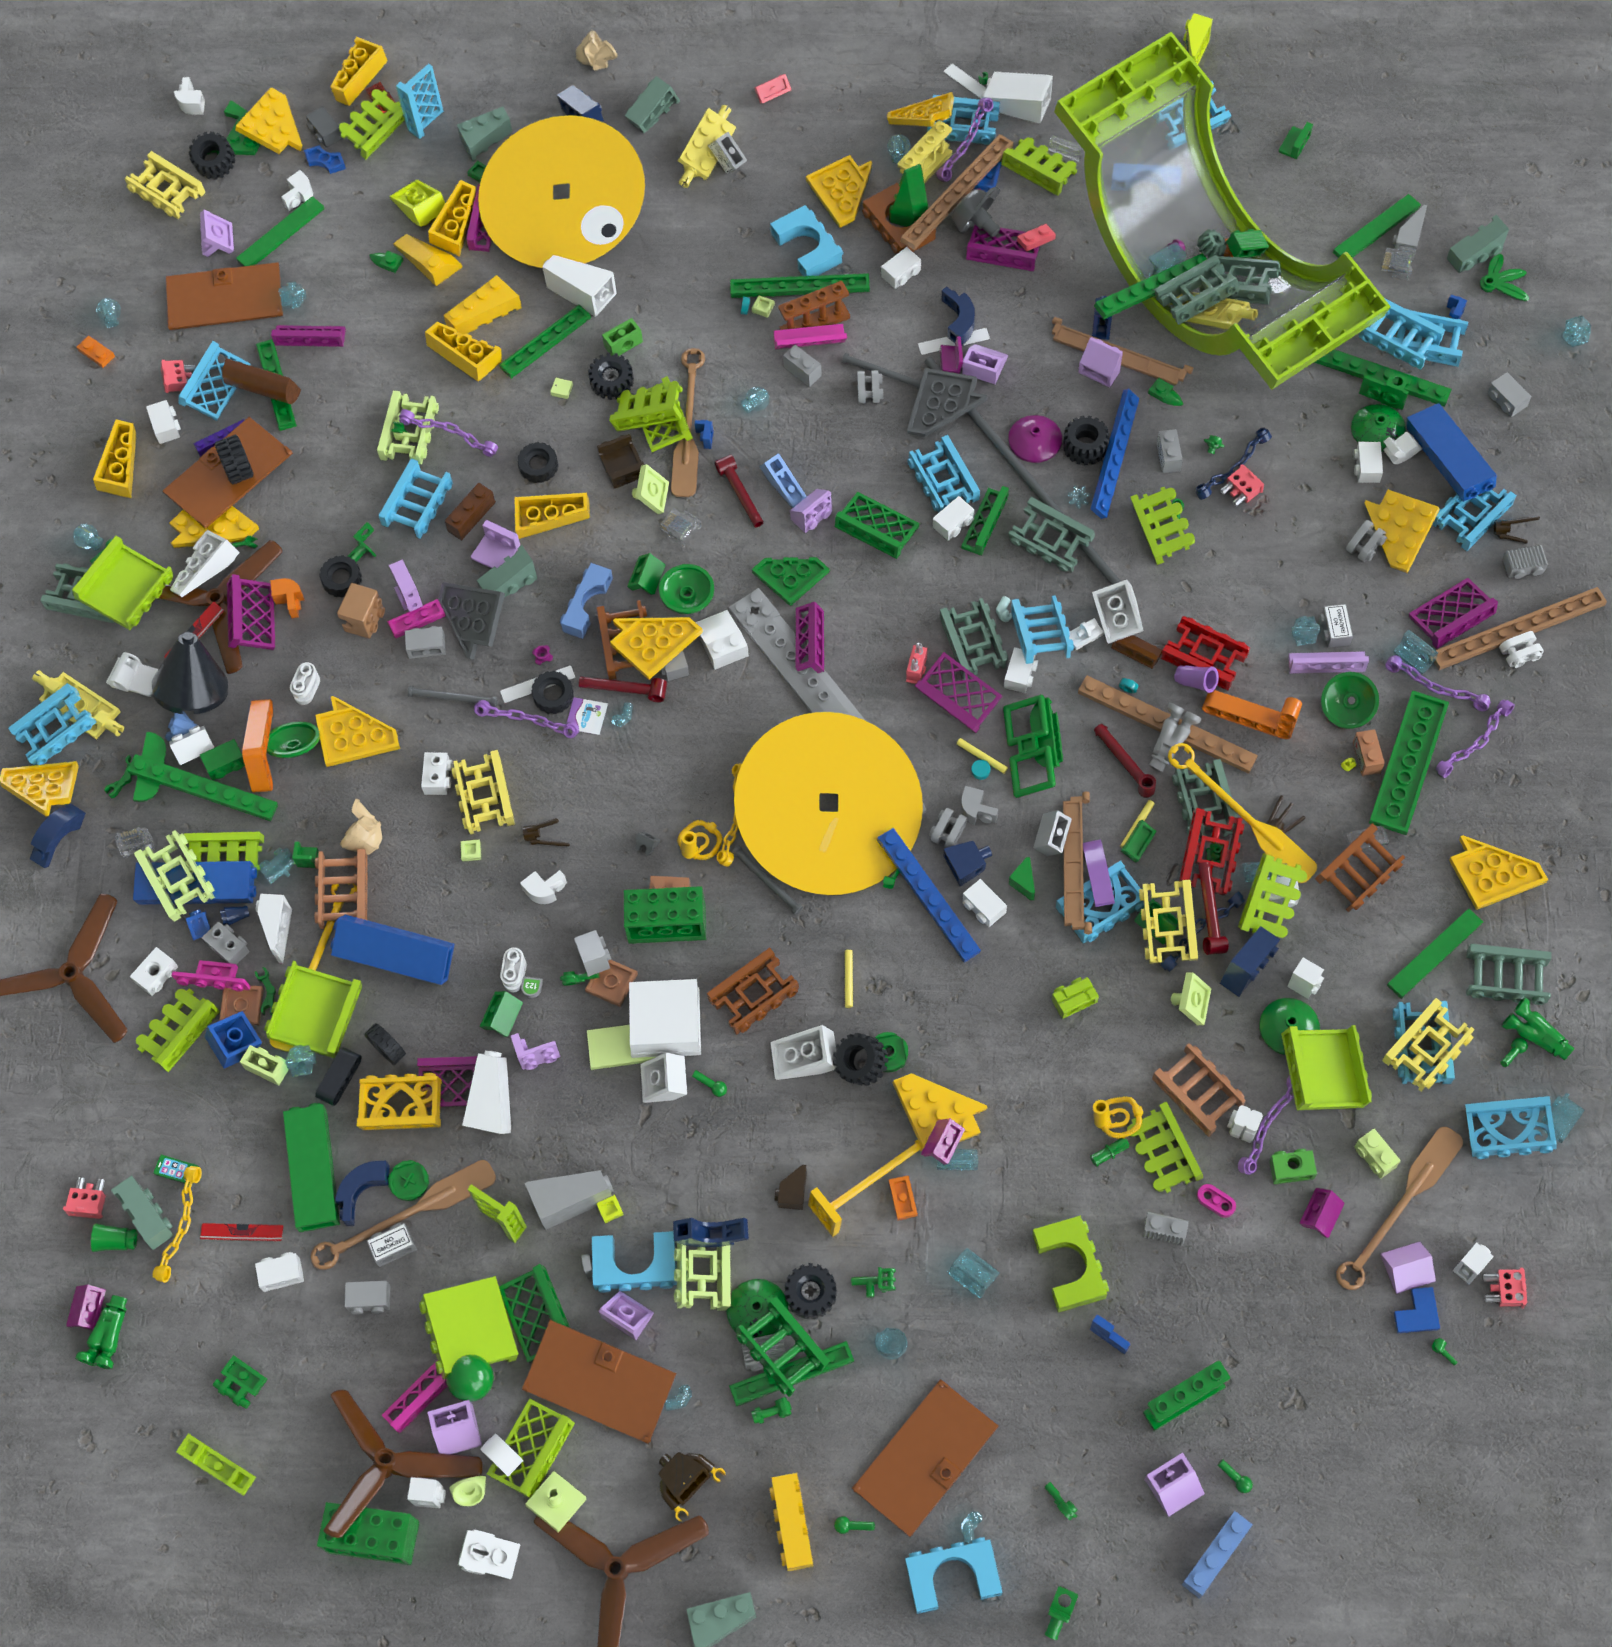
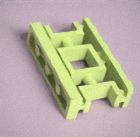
M393 391L377 448L380 460L387 461L389 457L391 460H394L395 452L409 454L410 459L417 460L418 464H422L423 458L425 459L427 456V443L431 441V428H420L417 426L415 434L406 432L395 433L392 432V429H394L393 422H400L401 407L411 411L417 420L424 419L423 416L416 415L417 412L426 413L425 419H433L435 421L434 416L435 413H438L439 404L436 403L435 396H431L430 399L425 396L423 404L409 402L408 394L403 396L400 391ZM431 421L422 422V423H423V425H430V422H431ZM393 437L395 438V440H401L402 443H392ZM409 442H417V450L415 446L408 445Z
M176 830L172 832V835L166 836L170 845L154 853L148 846L145 848L146 850L142 851L140 849L134 853L167 915L174 922L181 918L180 915L187 913L183 904L197 896L200 897L203 903L207 902L209 898L211 900L215 898L212 893L215 891L210 881L206 882L203 877L206 875L201 865L197 866L194 861L197 859L192 849L188 850L186 846L188 844L186 837L183 833L179 834ZM175 841L178 842L187 861L181 855L172 860L170 853L178 849ZM149 856L154 862L163 858L166 863L157 868L160 874L159 877L148 859ZM181 864L187 877L171 885L165 873ZM192 873H195L205 891L204 893L199 887L192 891L187 887V885L196 881ZM166 888L171 894L181 890L183 896L175 900L177 909L170 899Z
M677 1243V1248L674 1251V1261H677V1269L674 1271V1281L677 1282L674 1302H677V1308H691L693 1306V1298L710 1299V1309L716 1308L717 1311H726L731 1306L730 1246L717 1247V1251H706V1247H697V1250H688L686 1252V1245ZM693 1257L710 1258V1275H693ZM686 1281L697 1282L698 1291H688L686 1293ZM717 1281V1292H706V1282L714 1283Z

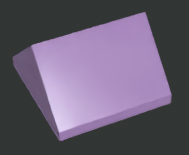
M1421 1242L1380 1254L1396 1294L1436 1281L1432 1256Z
M621 1291L599 1310L602 1319L637 1340L654 1312Z

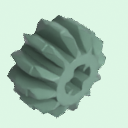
M1215 229L1204 231L1197 239L1199 251L1208 258L1214 255L1221 256L1227 249V243L1224 240L1225 237H1222L1220 232L1217 233Z

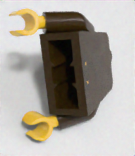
M678 1452L673 1458L668 1454H664L659 1460V1464L663 1467L659 1471V1476L662 1479L659 1484L661 1496L669 1508L675 1510V1517L678 1521H682L678 1517L679 1511H684L689 1516L688 1511L680 1508L679 1505L684 1506L711 1477L710 1472L715 1482H721L720 1479L716 1478V1472H721L725 1476V1471L722 1468L716 1469L714 1464L702 1454L687 1453L684 1455Z

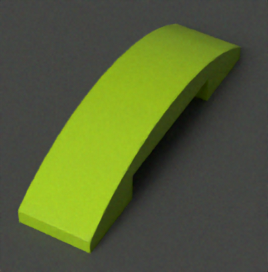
M190 1434L185 1437L176 1451L243 1496L256 1479L254 1475Z

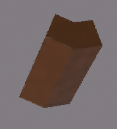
M1134 635L1113 642L1111 647L1151 669L1157 664L1162 655V649Z

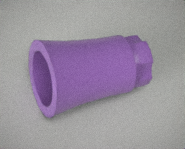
M1186 665L1177 667L1174 678L1178 684L1211 693L1217 687L1219 675L1215 667Z

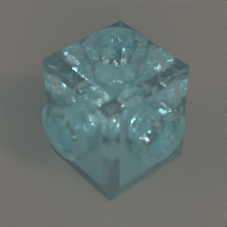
M288 282L286 286L279 288L282 306L290 305V308L300 307L305 301L304 299L307 298L305 288H302V285L296 282Z
M1583 316L1566 320L1563 338L1572 347L1588 343L1592 325Z
M1302 616L1295 620L1294 627L1291 630L1297 646L1316 642L1317 636L1320 634V625L1316 623L1314 616Z
M297 1045L291 1048L288 1057H286V1065L288 1069L290 1068L292 1077L312 1074L313 1065L316 1064V1056L314 1052H311L310 1046Z

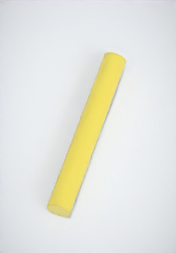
M961 738L958 740V746L979 759L987 761L990 766L1005 774L1008 767Z
M1147 801L1121 843V848L1125 845L1140 820L1145 821L1155 805L1153 801Z
M845 950L846 1008L853 1007L852 950Z

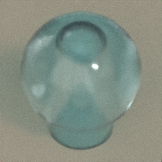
M902 134L892 136L887 143L888 152L892 156V162L897 164L910 151L911 147L909 139Z
M112 298L100 300L96 307L99 318L105 322L107 327L117 326L119 324L118 318L121 314L119 303Z
M752 387L746 393L745 399L740 401L747 413L753 410L761 411L769 404V393L763 387Z
M81 524L73 532V540L81 548H92L97 551L103 544L104 539L98 536L97 530L90 524Z

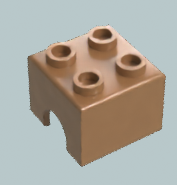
M351 583L337 615L339 619L347 621L345 625L342 624L345 632L370 639L372 633L377 631L379 618H382L385 614V607L382 605V599L379 597L377 590Z

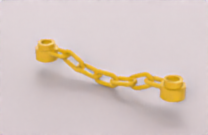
M742 763L735 764L732 768V774L734 775V793L737 776ZM735 811L731 829L724 837L722 850L718 852L716 857L719 864L725 867L730 866L734 860V854L729 849L736 839L738 830ZM729 835L733 836L731 841L726 840Z
M190 1166L184 1171L186 1182L181 1192L184 1205L183 1216L180 1219L178 1232L173 1242L163 1251L160 1265L156 1266L153 1270V1278L156 1281L166 1283L171 1276V1268L167 1264L169 1259L179 1249L181 1239L189 1229L191 1222L189 1216L190 1208L193 1203L191 1186L192 1183H198L201 1178L202 1170L200 1167ZM184 1193H185V1194H188V1193H189L190 1202H189V1201H186V1202H185V1195H184ZM183 1220L187 1221L185 1231L181 1229ZM171 1246H172V1247L175 1248V1249H174L173 1252L169 1255V1254L166 1253V1252H167V1251L171 1248Z

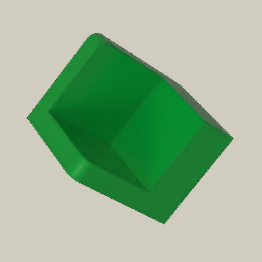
M295 841L292 859L297 867L316 868L315 858H318L319 850L317 847H302L299 841Z

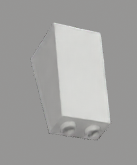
M994 72L992 78L988 79L987 90L983 91L981 99L991 98L992 101L1000 102L999 113L1040 124L1051 99L1053 76Z
M556 255L546 260L543 265L547 288L576 306L580 304L588 313L595 317L617 294L614 274L609 270Z
M486 1050L484 1054L478 1053L463 1126L499 1134L511 1132L507 1058L501 1057V1053Z

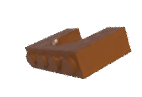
M898 183L863 201L862 209L864 217L872 222L874 229L881 233L883 240L891 245L895 254H898L906 247L914 252L936 239L935 228L915 250L900 242L901 236L911 226L896 227L891 225L886 219L889 216L890 206L894 205V196L899 192L900 187Z

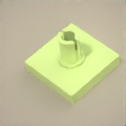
M647 464L642 465L637 488L632 490V495L636 500L639 499L657 514L664 513L669 482Z
M1193 972L1186 973L1182 993H1173L1171 1002L1174 1006L1179 1005V1010L1196 1025H1205L1211 988Z
M553 1471L526 1502V1507L559 1532L586 1501V1496Z

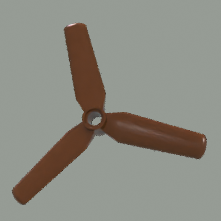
M269 540L226 576L218 588H213L209 591L195 588L181 597L170 590L172 584H169L162 589V594L159 599L192 606H210L215 602L224 610L212 624L227 674H233L243 666L239 646L237 645L236 648L228 647L227 582L232 574L239 575V579L255 581L283 552L282 548L275 541ZM241 585L243 591L248 588L246 585Z
M100 894L69 949L67 962L62 964L60 968H49L0 979V996L49 989L66 983L71 987L76 1001L114 1043L120 1041L127 1033L126 1026L95 983L83 974L84 969L94 958L116 907L117 899L108 894ZM71 972H74L71 977H68Z
M337 1390L330 1394L360 1448L373 1461V1465L358 1478L324 1528V1532L334 1538L342 1537L383 1486L384 1480L392 1474L407 1478L481 1476L483 1463L480 1457L414 1451L394 1453L391 1449L385 1448L383 1440L347 1390Z
M536 1515L534 1519L535 1525L589 1567L604 1571L608 1576L601 1593L597 1647H619L626 1601L624 1580L628 1574L645 1571L709 1534L706 1521L702 1516L698 1515L632 1545L623 1555L618 1557L613 1556L604 1543L570 1521L557 1532L539 1516ZM620 1564L621 1571L618 1574H612L613 1566Z

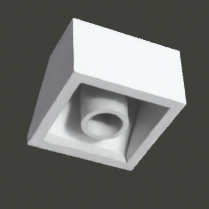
M664 1053L640 1064L644 1103L671 1101L687 1095L684 1056Z

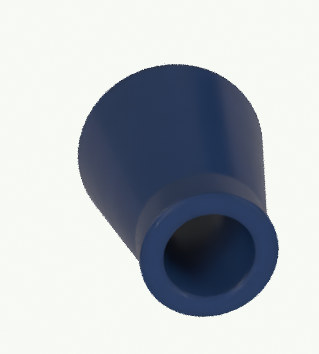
M247 906L224 907L223 910H220L223 925L228 924L230 926L244 918L250 917Z

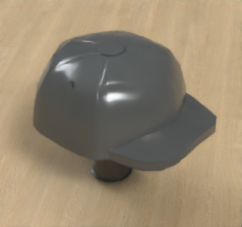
M993 187L988 192L980 189L972 190L960 200L952 216L956 227L961 233L966 232L975 224L979 229L983 228L991 237L997 235L1000 227L992 220V216L987 210L1000 193L998 187Z

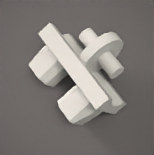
M1094 618L1086 623H1081L1079 627L1070 631L1069 639L1073 640L1074 649L1078 650L1103 636L1104 631Z

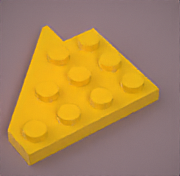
M272 87L236 125L235 130L277 154H280L287 145L299 151L302 150V143L286 95Z
M946 93L888 112L887 120L889 124L932 127L936 120L940 119V121H943L951 116L954 102L953 93Z
M849 155L806 176L807 183L839 228L855 221L872 169V161L858 167Z
M1387 490L1380 505L1367 500L1364 503L1375 530L1381 528L1386 532L1385 536L1387 539L1383 543L1382 548L1390 567L1408 573L1439 512V507Z
M233 506L206 529L184 510L169 522L170 526L180 533L171 542L174 548L194 546L206 530L227 539L230 543L242 542L248 535L252 536L259 530L256 523Z
M690 617L615 618L613 624L622 632L611 640L610 644L650 680L701 635L703 629Z
M331 696L333 711L315 715L327 767L400 749L396 729L334 696Z
M77 761L3 768L0 775V785L43 815L49 816L51 805L71 803L79 766Z
M1464 835L1460 836L1459 841L1465 852L1452 856L1449 859L1476 910L1545 884L1548 881L1539 863Z
M912 1073L893 1080L892 1084L922 1150L936 1122L941 1119L951 1118L965 1129L959 1142L981 1133L973 1115L987 1109L985 1104Z

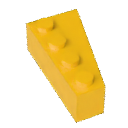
M359 37L355 38L354 47L350 48L347 60L345 59L342 63V70L338 71L330 86L336 101L347 106L352 104L388 61L382 46Z
M462 180L459 181L428 231L430 244L460 257L472 215L476 195L475 186Z
M496 275L443 316L447 326L456 329L458 333L467 334L478 329V326L493 322V319L499 316L504 317L508 315V312L514 309L516 311L521 309L522 306L519 295Z
M436 322L425 331L426 345L477 382L502 362L500 347H492L486 341H478L469 334L458 333L452 327Z
M115 420L93 478L96 490L127 498L132 497L136 431L133 423Z
M587 493L515 497V532L519 539L590 518V504Z
M793 1473L771 1477L773 1487L769 1488L771 1500L776 1501L777 1509H773L775 1523L779 1522L780 1531H777L778 1542L783 1544L784 1552L780 1553L782 1566H787L788 1571L814 1567L798 1475Z

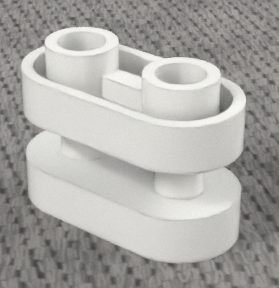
M1533 631L1510 638L1499 646L1503 655L1510 654L1506 661L1510 667L1515 668L1521 667L1527 661L1540 659L1544 652L1540 644L1533 645L1537 639Z
M305 662L299 665L290 684V690L294 699L300 705H306L312 701L320 683V677L312 663Z
M518 948L508 949L503 957L500 977L505 989L509 992L519 991L523 977H525L527 963L522 951Z

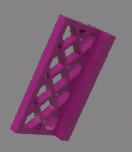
M974 225L970 242L967 245L966 260L1034 272L1040 246L1031 249L1033 253H1028L1024 248L1018 246L1017 240L1013 241L1011 238L1025 233L1024 231L1000 227L998 233L1003 236L997 238L996 236L991 237L987 232L980 235L977 230H985L983 228L979 229ZM990 237L992 241L986 242L984 239ZM1007 240L1009 244L1003 245L1001 242Z
M232 574L227 582L228 647L236 648L237 645L274 650V600L271 594V583L239 579V575ZM241 585L248 586L252 591L246 594L241 589ZM258 589H268V595L264 597ZM255 593L261 600L255 603L249 596ZM246 600L252 607L247 610L242 605V601ZM262 602L269 607L266 613L259 607ZM253 609L261 615L257 620L249 613ZM245 615L253 622L249 626L242 621ZM263 618L269 623V627L266 629L259 623ZM256 625L262 632L256 635L250 628ZM247 632L253 639L251 641L243 640L242 634ZM265 634L270 639V643H264L260 637Z
M1466 578L1410 612L1408 617L1432 640V645L1438 649L1496 614L1498 601L1495 598L1490 599L1469 578ZM1468 585L1472 589V593L1461 592V588ZM1458 596L1457 602L1446 601V597ZM1460 597L1471 598V603L1459 602ZM1473 598L1482 599L1484 603L1473 604ZM1435 604L1443 605L1442 611L1431 610V607ZM1445 606L1456 607V612L1444 611ZM1458 607L1470 608V611L1458 613ZM1420 613L1428 614V619H1419L1417 615ZM1430 615L1442 616L1441 621L1430 620ZM1444 616L1455 617L1453 622H1443ZM1429 625L1440 626V629L1433 633L1428 627Z
M945 652L942 653L923 679L919 680L915 685L920 692L974 733H977L981 723L1003 697ZM946 658L951 663V669L941 671L940 664ZM963 671L966 680L955 682L954 672ZM952 673L953 682L942 684L941 674ZM932 675H939L940 684L931 685L927 681ZM978 682L980 691L970 692L969 683ZM966 683L967 693L957 694L956 685ZM953 685L954 695L945 696L943 694V687ZM992 693L996 697L991 703H984L983 694ZM981 694L982 704L971 705L970 696ZM967 696L968 706L960 707L957 698ZM982 707L983 714L977 720L972 716V709Z
M477 1056L417 1058L418 1076H424V1072L430 1071L435 1073L440 1079H442L441 1076L446 1071H452L456 1075L449 1084L442 1079L446 1087L441 1091V1096L450 1089L456 1097L451 1102H445L440 1097L442 1101L440 1102V1107L467 1106L468 1101H465L461 1095L468 1088H471L472 1080L467 1083L461 1076L467 1070L474 1072ZM458 1079L466 1084L459 1094L451 1088Z

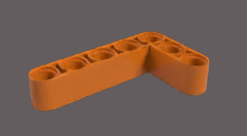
M1214 690L1211 693H1207L1202 710L1210 715L1281 739H1290L1302 707V702L1296 698L1288 697L1284 702L1282 711L1279 712Z
M271 699L251 701L242 755L253 793L273 790V780L266 756L273 717Z

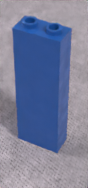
M1439 403L1407 417V431L1415 438L1422 450L1463 502L1496 487V473Z
M251 861L195 862L197 866L201 865L206 875L203 877L206 882L210 881L215 890L212 893L215 898L212 900L209 898L207 902L203 903L200 897L197 896L185 904L253 903V897H256L254 879L257 878V868L254 867ZM151 862V864H152L154 870L156 871V873H157V875H158V877H159L160 874H159V872L157 871V868L161 867L162 865H164V864H166V863H165V862ZM136 863L133 900L138 905L161 904L141 865ZM181 864L165 873L171 885L187 877ZM192 873L196 881L190 883L187 887L190 891L199 887L204 893L205 891L195 873ZM166 888L173 904H176L175 900L183 896L181 890L171 894Z
M346 914L335 921V937L330 945L332 956L440 985L448 981L455 943Z

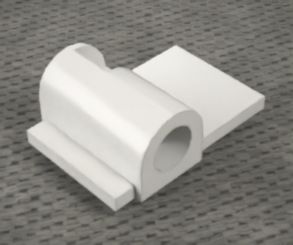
M123 652L121 657H118L106 683L119 690L132 691L151 697L152 679L158 669L143 665L133 654Z
M467 1530L458 1565L462 1566L461 1570L480 1575L489 1573L512 1579L520 1544L495 1538V1535L486 1532Z

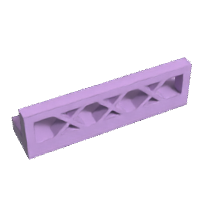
M1365 652L1289 653L1288 656L1290 673L1365 672L1369 663V657L1365 656Z

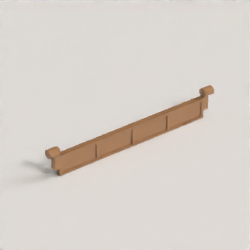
M1054 317L1052 323L1055 324L1052 330V334L1055 335L1053 341L1084 352L1089 339L1093 336L1061 325L1063 319ZM1101 340L1105 344L1116 347L1123 352L1121 366L1156 379L1160 378L1175 386L1178 380L1183 382L1186 374H1192L1194 367L1188 365L1180 369Z
M1087 791L1083 792L1082 796L1070 797V801H1063V814L1072 818L1063 848L1064 926H1072V930H1084L1085 934H1091L1092 923H1084L1082 803L1087 804L1090 802V793Z

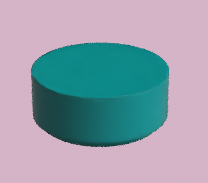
M743 297L741 314L743 315L748 314L750 306L749 297Z
M1122 678L1119 683L1120 689L1131 694L1136 693L1139 687L1135 681L1127 678Z
M985 760L975 761L971 769L972 775L979 780L986 779L991 771L990 764Z

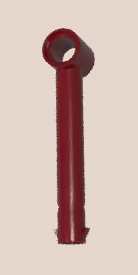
M732 454L714 461L719 475L727 477L755 528L762 526L764 522L735 471L737 464Z
M580 676L579 687L648 695L649 700L659 703L665 699L667 681L653 678L651 683L647 684Z
M1103 724L1096 726L1094 729L1095 735H1098L1138 783V793L1144 798L1152 797L1156 788L1155 777L1151 774L1143 773L1113 735H1111L1107 726ZM1149 784L1151 787H1148V788H1147V787H1144L1143 785Z
M1210 862L1198 863L1208 937H1205L1203 940V950L1206 955L1225 954L1228 952L1229 943L1226 936H1220Z

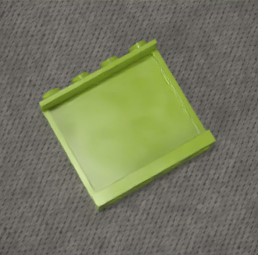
M115 536L75 585L72 592L74 598L126 629L131 630L133 626L138 625L144 612L149 611L155 598L160 597L162 589L171 583L173 573L170 566L165 569L125 546L122 539Z
M293 961L292 965L287 967L285 973L287 979L285 984H281L278 995L280 997L278 1002H274L271 1013L273 1015L271 1020H267L264 1031H266L268 1039L335 1059L361 992L362 983L360 980L353 979V982L298 966L296 961Z
M1352 1025L1348 1029L1299 1031L1297 1026H1292L1281 1033L1297 1110L1363 1108L1372 1102V1093L1368 1086V1074L1363 1063L1364 1056L1360 1049L1359 1033L1356 1030V1025Z
M496 1276L423 1294L421 1302H419L421 1314H425V1330L427 1334L431 1335V1351L433 1354L436 1353L438 1360L435 1363L438 1374L442 1375L443 1380L452 1372L455 1362L465 1355H478L489 1364L507 1360V1363L516 1360L518 1351Z

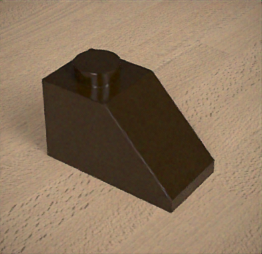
M801 1165L780 1182L779 1189H775L774 1201H778L779 1208L803 1210L807 1176L806 1165Z

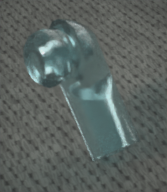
M624 703L623 713L612 717V723L615 726L622 727L631 721L633 704Z
M686 1384L680 1386V1391L676 1398L666 1400L665 1406L667 1411L683 1408L687 1405L692 1396L690 1386Z
M973 1511L963 1520L961 1525L964 1543H973V1530L982 1521V1514L980 1512Z

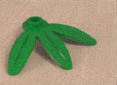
M1502 254L1495 255L1489 264L1488 275L1483 276L1480 280L1481 289L1485 292H1492L1494 289H1497L1515 299L1528 301L1529 296L1522 289L1505 283L1525 276L1527 272L1522 269H1509L1499 273L1504 257Z

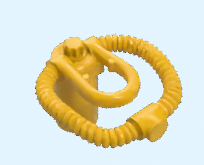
M695 820L680 832L677 843L684 858L708 860L717 854L722 845L723 836L717 830V825L714 822L707 823L703 820ZM700 825L717 837L713 850L704 855H700V853L709 845L710 839L708 835L703 832L694 833L690 831ZM697 837H703L706 840L705 844L700 846V848L697 847Z
M1127 1096L1115 1097L1106 1101L1098 1100L1093 1104L1094 1124L1102 1129L1106 1135L1121 1139L1134 1134L1140 1129L1143 1109L1134 1098ZM1128 1102L1131 1104L1134 1117L1136 1118L1134 1127L1122 1133L1112 1132L1110 1130L1112 1128L1127 1125L1130 1120V1114L1123 1108L1109 1111V1105ZM1117 1113H1123L1126 1116V1119L1119 1123L1115 1122L1112 1124L1110 1119L1111 1115L1115 1116Z

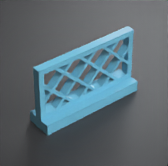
M430 64L425 66L406 84L399 82L396 85L407 129L419 139L424 136L423 129L443 112L433 67Z
M212 341L180 393L179 404L184 407L188 405L217 421L237 389L230 385L227 386L223 382L220 367H223L224 363L219 364L218 356L222 354L228 359L247 365H250V363L220 348L218 343ZM218 368L220 375L210 377L209 371ZM222 379L224 386L214 388L212 381ZM209 382L212 389L202 391L201 384ZM225 390L226 398L218 399L216 392ZM213 393L215 400L206 402L204 395ZM201 396L203 403L195 404L191 400L193 397ZM217 404L219 410L214 414L209 411L208 406Z

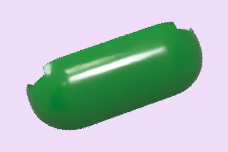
M1047 697L1045 698L1049 734L1038 738L1039 748L1047 745L1051 747L1053 766L1057 768L1060 767L1059 763L1063 762L1057 712L1053 713L1050 705L1052 701ZM1038 703L1035 704L1030 713L1031 732L1041 730ZM1044 754L1035 757L1037 763L1046 768Z
M146 732L142 757L164 764L166 756L164 740L155 733ZM137 777L133 801L145 802L152 799L157 794L160 784Z

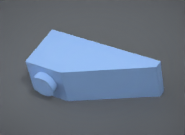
M779 454L759 466L768 481L792 508L807 497Z

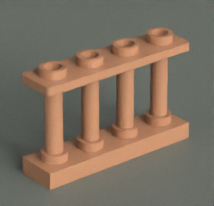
M357 849V856H354V858L325 859L323 851H319V858H315V867L318 869V876H315V886L318 887V894H315V905H318V912H315L314 915L315 923H318L320 929H324L325 921H336L345 914L367 920L368 855L366 850ZM355 866L357 867V874H354V876L325 877V867ZM354 884L357 885V892H354V894L325 895V885ZM354 902L357 903V910H354V912L325 913V903Z
M1188 1043L1184 1049L1187 1055L1168 1071L1163 1072L1159 1068L1154 1072L1152 1080L1209 1137L1215 1132L1217 1127L1215 1121L1234 1104L1238 1107L1244 1106L1246 1100L1243 1093L1239 1089L1235 1090L1230 1085L1229 1079L1225 1075H1221L1216 1070L1215 1065L1202 1056V1052L1198 1047ZM1193 1060L1201 1069L1182 1086H1177L1172 1081L1173 1077ZM1208 1075L1215 1084L1196 1101L1191 1100L1187 1096V1091ZM1221 1089L1229 1099L1212 1114L1205 1115L1201 1110V1106Z

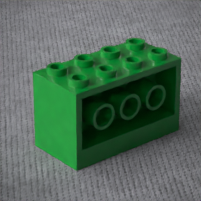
M702 886L624 890V928L628 943L706 940V904Z
M326 1502L317 1542L318 1548L327 1554L404 1565L412 1564L420 1523L414 1516L407 1513L364 1508L344 1535L340 1538H334L324 1532V1528L341 1504Z

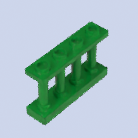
M774 1297L767 1306V1314L747 1330L743 1325L738 1326L735 1333L737 1334V1340L742 1345L748 1347L751 1357L756 1362L759 1361L762 1364L765 1374L776 1381L779 1391L790 1397L795 1392V1388L792 1385L813 1368H818L821 1372L828 1366L830 1360L777 1297ZM777 1319L782 1325V1329L759 1346L752 1336L771 1320ZM786 1335L791 1336L795 1341V1345L776 1361L772 1362L765 1352ZM799 1352H804L809 1357V1361L786 1379L779 1368Z
M1218 1360L1148 1403L1149 1408L1143 1411V1415L1153 1431H1156L1225 1389L1224 1383L1230 1380V1375L1221 1361Z

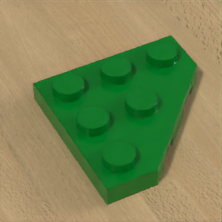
M789 557L775 560L764 558L752 569V573L790 607L830 572L829 568L817 557H809V559Z

